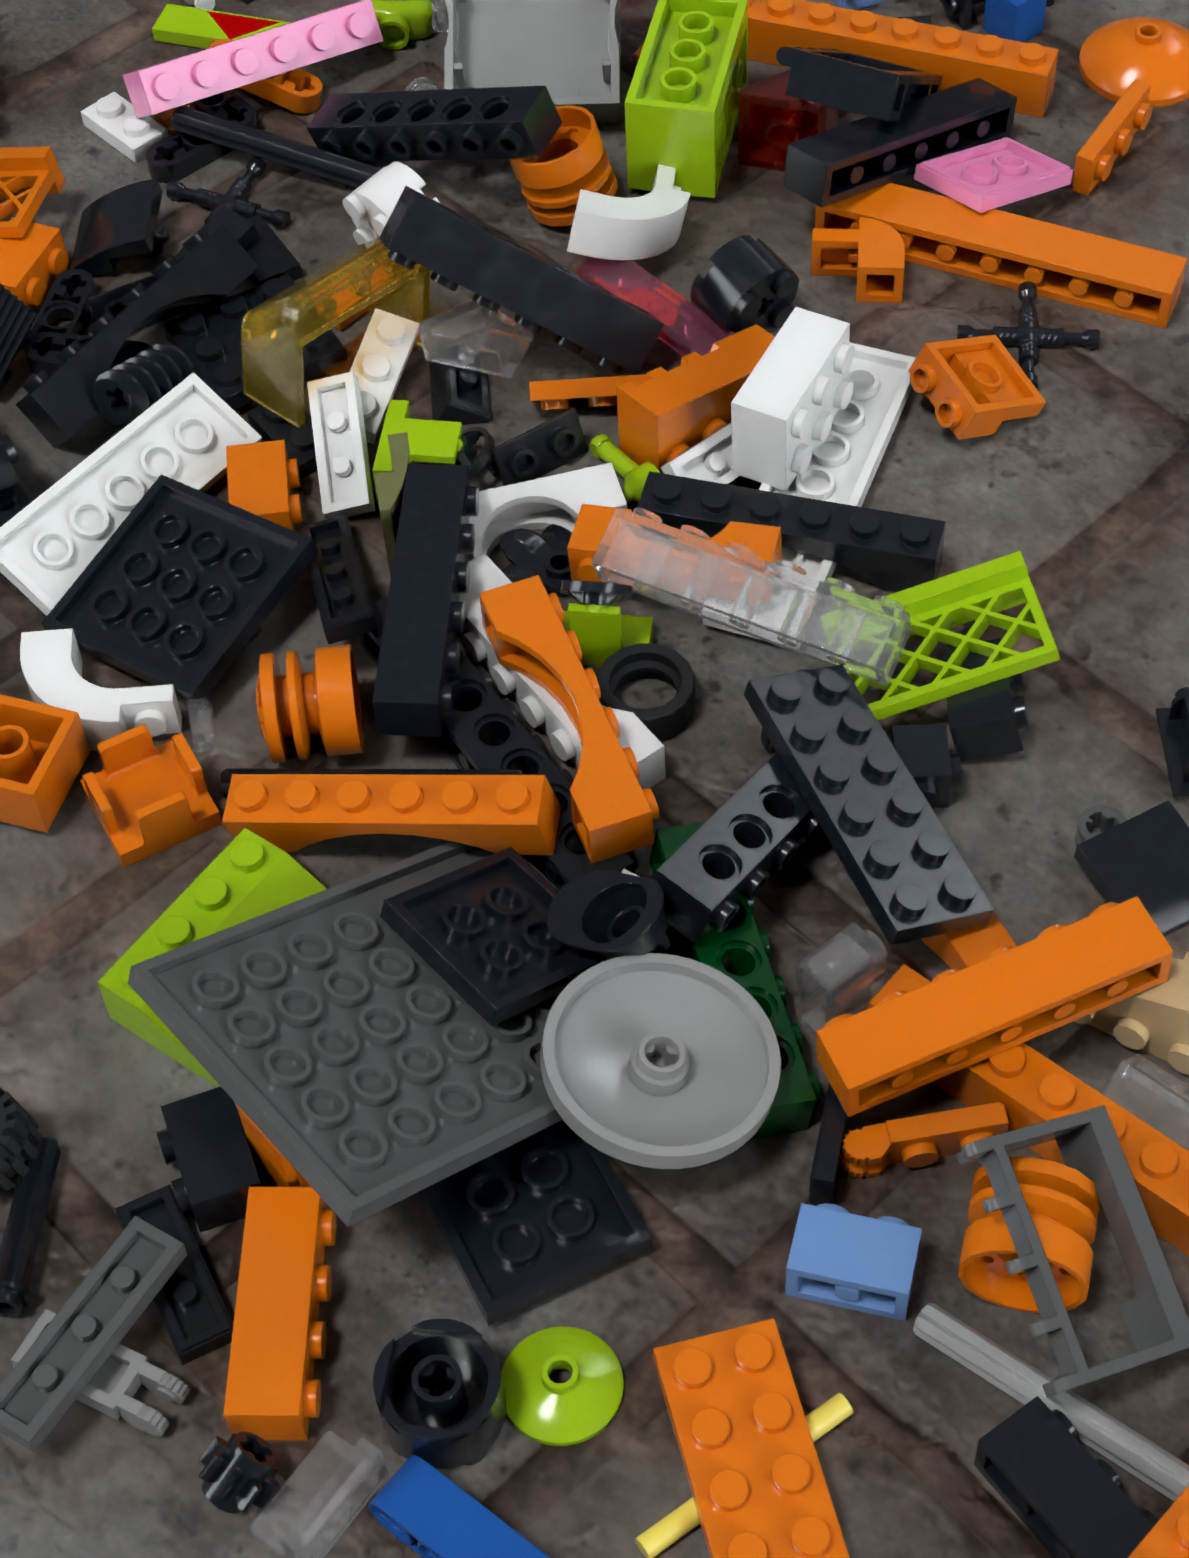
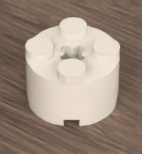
M392 162L390 165L383 167L342 200V204L357 228L353 232V237L359 247L368 254L376 250L384 258L404 270L406 267L387 257L390 249L383 244L379 237L405 186L424 195L420 189L426 183L415 171L401 162ZM437 197L433 198V200L439 202Z

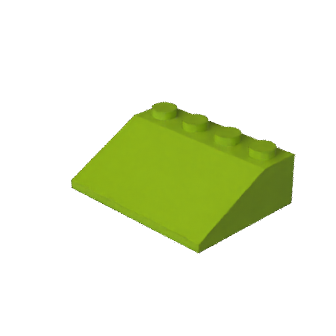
M244 828L97 982L110 1018L215 1087H220L217 1081L128 984L131 966L314 895L327 888L287 852Z

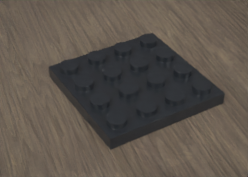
M161 474L41 624L45 630L73 628L80 650L155 686L173 684L176 696L200 706L312 560L318 549L313 540L307 536Z

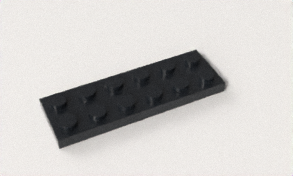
M843 664L749 680L744 692L746 700L890 946L988 924L995 909Z

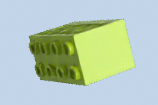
M658 0L625 100L628 188L651 192L658 164L676 168L674 185L680 186L681 191L691 193L690 196L716 197L748 85V0Z

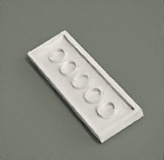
M193 372L0 527V572L47 616L161 474L205 492L227 474L226 446L261 442L262 436Z

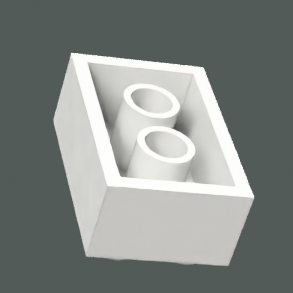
M799 307L794 308L731 402L734 474L787 491L796 475L805 473L812 457V450L818 441L824 442L832 427L833 417L839 409L844 410L847 407L853 393V382L848 380L849 368L854 357V346L849 345L850 323Z

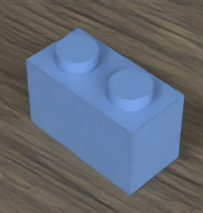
M801 1203L786 1266L785 1295L906 1322L919 1258L922 1228L910 1226L904 1220L891 1216H882L875 1219L851 1214L845 1208L835 1204L824 1203L814 1206Z

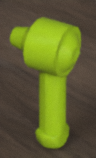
M597 435L590 442L589 447L592 454L597 459H602L605 463L612 462L614 470L624 478V486L621 489L626 503L633 501L638 504L649 471L660 473L659 470L650 462H645L639 466L615 446L608 435Z

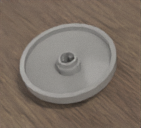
M647 953L640 956H620L601 962L578 975L564 988L552 1005L546 1020L541 1042L540 1066L543 1083L554 1108L563 1121L585 1142L599 1151L629 1164L655 1169H684L709 1164L735 1152L756 1134L770 1112L778 1089L781 1074V1057L777 1037L770 1020L757 1001L736 981L721 971L690 958L663 953Z

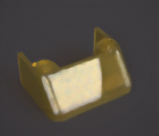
M379 238L357 246L250 310L243 318L241 324L244 394L298 428L305 424L303 346L369 306V317L371 318L375 308L420 323L415 344L422 348L428 345L430 269L416 263L414 269L411 270L387 257L390 249Z

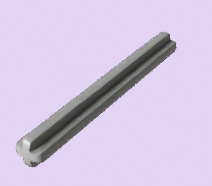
M928 1303L918 1314L913 1328L915 1335L1024 1405L1038 1396L1051 1411L1057 1409L1071 1421L1078 1433L1079 1441L1175 1502L1188 1487L1189 1465L1070 1389L1046 1397L1042 1385L1051 1382L1053 1378L937 1304Z

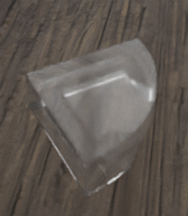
M207 695L198 699H188L186 703L195 753L213 751L214 747H216V737L212 724L214 716L211 697Z

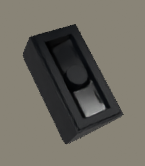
M443 338L429 362L432 419L462 422V425L488 423L491 419L486 351Z

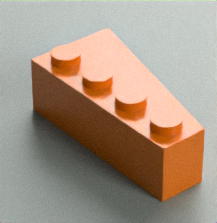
M755 324L713 343L710 353L701 356L694 351L683 356L680 366L670 371L658 367L646 373V381L635 385L631 381H627L616 386L619 449L639 466L645 462H650L655 465L660 473H663L660 467L731 422L732 400L775 336Z

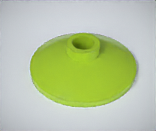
M551 1327L529 1335L511 1351L501 1371L508 1419L523 1435L545 1445L571 1446L595 1437L612 1422L623 1399V1372L614 1351L595 1334L576 1327ZM556 1370H568L572 1374L571 1378L565 1383H555L549 1378L550 1374Z

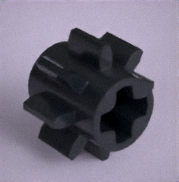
M251 1432L233 1433L227 1442L216 1436L200 1458L201 1463L205 1466L198 1475L200 1479L204 1480L202 1483L203 1493L214 1506L224 1512L233 1514L241 1511L246 1512L252 1503L262 1509L279 1486L278 1482L274 1479L280 1470L275 1465L277 1461L275 1451L263 1438Z

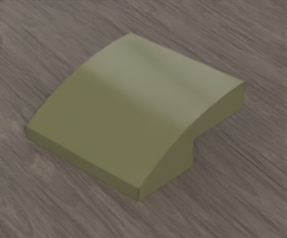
M407 432L388 435L393 471L374 474L390 578L407 465L412 464Z

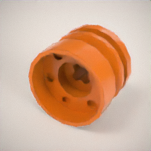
M574 105L555 106L562 124L540 158L509 159L515 177L521 183L522 194L527 200L531 216L540 224L552 227L572 225L580 189L613 197L618 189L617 178L611 166L608 153L604 151L603 140L594 115L586 108Z
M351 644L316 648L313 672L307 673L303 671L302 663L296 650L286 652V675H281L276 653L260 654L259 676L256 683V705L261 734L268 745L273 763L288 761L289 737H294L299 760L309 758L311 735L321 734L328 757L364 752L360 692Z
M1009 1157L1066 1310L1075 1309L1086 1301L1090 1284L1094 1254L1090 1245L1095 1240L1098 1224L1097 1218L1100 1209V1199L1095 1189V1183L1080 1171L1056 1161L1034 1157ZM982 1165L974 1172L967 1216L970 1225L964 1232L958 1278L967 1290L984 1301L1006 1309L1039 1313L1024 1271L1009 1276L1006 1269V1262L1019 1257L1002 1211L990 1214L985 1213L982 1201L996 1195L988 1174Z

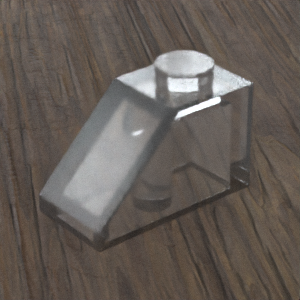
M474 300L426 319L419 326L426 361L506 378L513 377L534 340L533 331L528 330L513 320L516 313L500 306L496 313L481 306Z

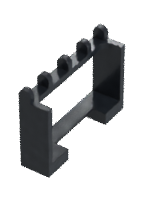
M784 46L776 53L778 63L791 67L785 95L885 121H899L904 103L939 92L943 78L942 75L838 49Z

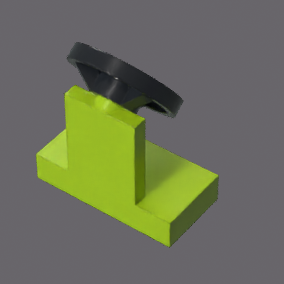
M390 399L372 469L373 478L374 474L393 471L388 435L407 432L411 461L445 465H468L470 480L478 475L488 463L493 453L492 449L494 448L495 441L493 436L483 427H473L462 432V422L411 419L409 401ZM481 436H484L483 449L475 462L472 463V459L476 454L475 444Z
M560 581L559 592L569 594L579 603L568 604V610L563 611L564 622L562 624L565 631L574 630L582 651V660H580L582 665L602 666L606 658L621 648L639 643H652L653 617L621 615V606H611L620 598H632L633 586L594 581Z

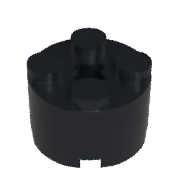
M742 235L720 247L708 259L713 267L705 278L698 273L693 282L690 293L692 304L725 338L755 324L763 329H767L772 325L775 328H781L795 308L792 303L799 286L797 274L758 237L757 240H754L750 235Z
M451 1319L424 1320L411 1326L412 1331L399 1338L396 1342L393 1338L384 1347L376 1362L373 1388L385 1434L390 1441L392 1449L406 1459L411 1455H416L435 1469L474 1465L486 1456L488 1449L497 1439L504 1424L506 1398L500 1363L495 1352L482 1339V1335L472 1326Z

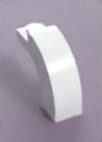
M658 164L652 191L640 197H613L580 189L567 252L608 260H638L660 255L672 248L679 239L691 194L681 191L680 186L674 185L676 168Z
M73 628L21 632V667L33 702L78 712L91 751L99 752L97 745L100 742L142 724L147 726L152 737L161 734L181 733L182 715L173 684L115 689L94 685L82 678L83 660Z

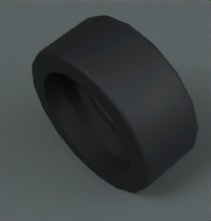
M639 643L627 646L606 658L598 670L597 680L601 691V698H599L601 705L633 712L660 742L669 740L683 731L694 716L695 676L689 662L676 650L660 644ZM641 678L658 679L670 684L677 691L675 698L663 706L652 709H637L625 705L615 697V693L626 683Z

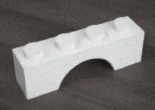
M612 462L479 491L478 516H470L469 524H474L475 530L473 554H465L464 562H469L484 553L489 557L494 547L500 543V536L511 530L520 528L544 530L547 526L556 524L573 532L582 504L627 509V503Z

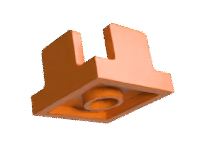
M145 724L139 725L100 742L97 748L103 764V770L96 774L89 772L82 775L83 779L80 782L84 794L124 868L222 824L219 810L208 792L202 768L182 733L172 736V741L154 747L152 736Z

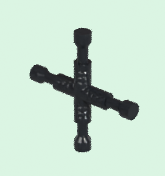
M253 157L249 161L245 174L234 181L225 195L202 188L198 190L189 189L183 183L170 181L166 189L168 198L195 201L197 206L211 209L212 212L206 218L205 224L224 205L245 219L260 214L265 221L271 222L274 227L287 229L290 224V212L280 209L275 211L263 209L258 203L243 200L251 190L253 180L261 177L267 168L266 163L259 157Z
M1030 281L1023 282L1018 287V298L1022 302V307L1018 311V327L993 326L992 329H974L970 325H958L957 339L996 334L1003 345L1018 346L1019 365L1036 389L1038 388V376L1034 373V366L1038 363V347H1063L1064 344H1081L1086 348L1098 349L1100 330L1087 329L1080 333L1064 332V328H1038L1037 309L1033 307V301L1037 298V286Z

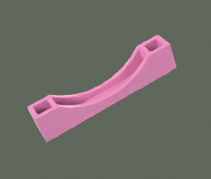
M362 0L248 37L124 74L123 78L136 117L138 118L154 115L383 41L372 1Z

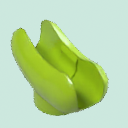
M371 0L383 37V41L378 43L386 49H402L409 40L425 39L436 29L437 23L432 19L435 5L430 0Z

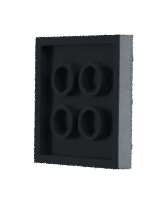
M289 274L267 280L259 286L236 295L228 296L222 301L197 311L186 313L180 318L163 324L167 340L170 344L177 346L187 354L194 365L197 376L233 410L348 363L345 347Z
M512 847L385 899L380 918L491 1026L560 994L578 975L601 962L607 961V959L596 952L567 946L555 940L547 927V912L553 898L559 891Z
M563 1120L420 1191L488 1326L652 1249V1237L605 1154L585 1142Z

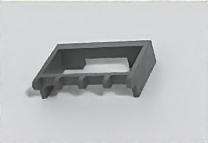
M1105 1105L980 1139L961 1147L962 1151L956 1154L960 1166L978 1161L983 1165L988 1174L996 1196L982 1201V1205L986 1214L1002 1211L1019 1257L1006 1262V1269L1009 1276L1024 1271L1041 1315V1321L1028 1325L1031 1336L1034 1338L1048 1334L1056 1355L1059 1372L1058 1376L1051 1382L1042 1385L1046 1397L1189 1348L1188 1316ZM1055 1139L1065 1165L1080 1171L1095 1183L1096 1192L1137 1295L1136 1298L1119 1304L1137 1352L1088 1368L1007 1155L1009 1152Z

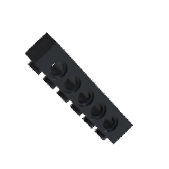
M546 86L330 94L307 126V130L317 148L360 162L540 158L561 126L562 120Z
M778 753L763 765L656 870L653 877L664 890V903L662 907L667 914V924L696 945L712 928L719 933L723 931L738 911V902L743 897L749 901L753 900L770 876L768 871L773 866L778 870L783 869L795 854L799 846L797 841L802 836L807 840L812 839L821 828Z

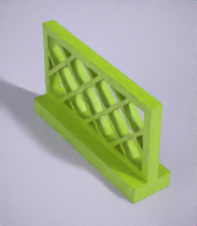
M1021 551L820 618L835 665L843 664L851 679L856 681L855 685L861 695L864 694L870 685L887 691L881 700L868 704L877 721L1060 660L1058 649L1031 583ZM1027 603L1017 618L998 613ZM975 620V623L966 635L948 630ZM989 625L1008 630L998 645L979 640ZM1021 635L1039 639L1043 644L1041 647L1023 653L1012 650V647ZM925 637L916 652L898 647L899 645ZM939 642L957 647L947 662L929 657ZM970 652L989 657L984 666L972 670L960 667ZM875 654L865 669L846 664ZM888 659L906 664L896 679L878 674ZM920 668L938 674L930 684L921 687L909 684Z

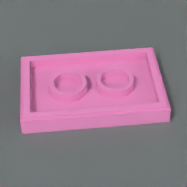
M1006 137L916 164L914 180L982 213L1070 185L1073 169Z

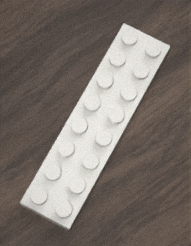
M849 342V345L854 346V357L849 368L848 379L853 382V393L849 404L844 410L839 409L833 417L828 437L824 442H817L812 450V457L807 470L802 475H796L787 491L765 483L761 484L759 490L861 507L912 390L908 370L916 358ZM782 547L783 562L771 607L750 604L742 605L734 602L708 599L703 609V625L800 650L837 563L811 553Z

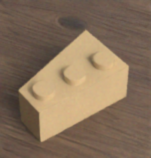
M1189 952L1186 953L1183 960L1172 957L1167 982L1073 1022L1089 1024L1114 1036L1122 1045L1131 1049L1146 1051L1167 1061L1175 1070L1189 1075Z

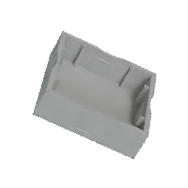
M445 0L449 28L444 48V89L546 86L555 106L574 105L586 108L594 115L596 123H621L620 0Z

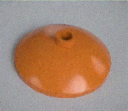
M1136 16L1112 21L1092 32L1082 44L1079 55L1080 74L1092 90L1116 103L1135 79L1151 84L1148 103L1152 104L1153 107H1163L1184 101L1189 98V30L1175 22L1156 17Z

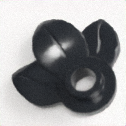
M551 524L543 530L541 535L533 530L522 528L502 534L499 538L500 546L510 564L501 571L512 583L539 575L548 594L555 592L558 597L570 596L569 594L560 593L559 589L560 581H572L567 551L572 532L562 526Z

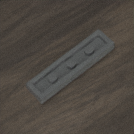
M134 1216L0 1385L1 1433L35 1453L185 1259L187 1252L183 1242Z

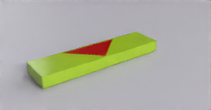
M167 3L152 27L154 41L208 49L212 42L219 39L238 40L291 22Z

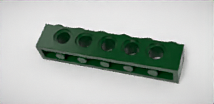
M705 822L656 829L649 861L653 875ZM743 897L738 902V911L726 928L720 933L712 928L697 945L671 927L679 955L711 966L736 981L761 1006L775 1031L781 1057L779 1085L768 1116L751 1139L807 1130L814 1107L820 1103L819 1082L813 1071H807L803 1061L802 1034L798 1024L795 1022L790 1023L785 1009L786 990L784 982L779 975H773L769 963L770 946L767 934L763 929H757L753 918L754 900L749 901Z

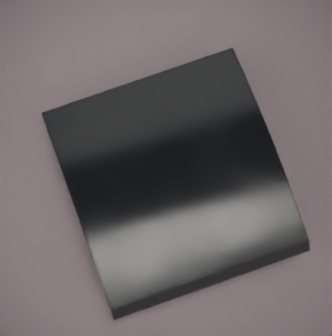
M157 178L140 181L116 189L100 197L82 211L70 270H86L92 276L114 273L119 257L152 252L163 193Z
M1169 800L1077 845L1074 858L1106 898L1104 904L1109 902H1117L1119 904L1138 896L1164 937L1189 925V827Z

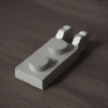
M48 1309L44 1310L11 1358L13 1367L22 1359L57 1315L56 1313ZM118 1344L76 1400L117 1420L121 1416L133 1427L145 1431L154 1437H162L169 1426L167 1418L155 1408L146 1406L144 1403L134 1399L133 1396L141 1384H143L155 1395L175 1404H183L190 1393V1389L178 1377L150 1364L148 1357Z

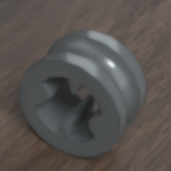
M1092 806L1084 810L1079 816L1075 835L1076 847L1078 844L1100 834L1099 832L1091 833L1093 828H1099L1100 832L1103 833L1125 822L1126 819L1119 811L1108 806Z

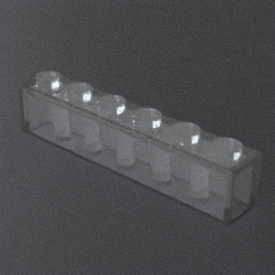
M616 507L591 562L600 580L608 583L633 586V592L828 665L843 664L847 672L885 686L889 685L912 631L909 613L904 611V606L899 602L880 595L875 596L874 600L855 594V589L851 585L839 579L828 577L825 579V582L811 578L806 576V571L803 568L789 561L777 560L776 564L757 558L758 554L754 550L739 543L730 542L728 547L712 542L709 535L689 525H682L680 530L662 523L663 520L658 515L646 509L634 508L633 512Z

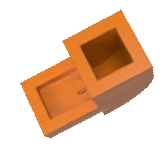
M859 217V229L813 228L811 275L857 277L856 302L902 303L905 245L902 237L893 227L876 219Z

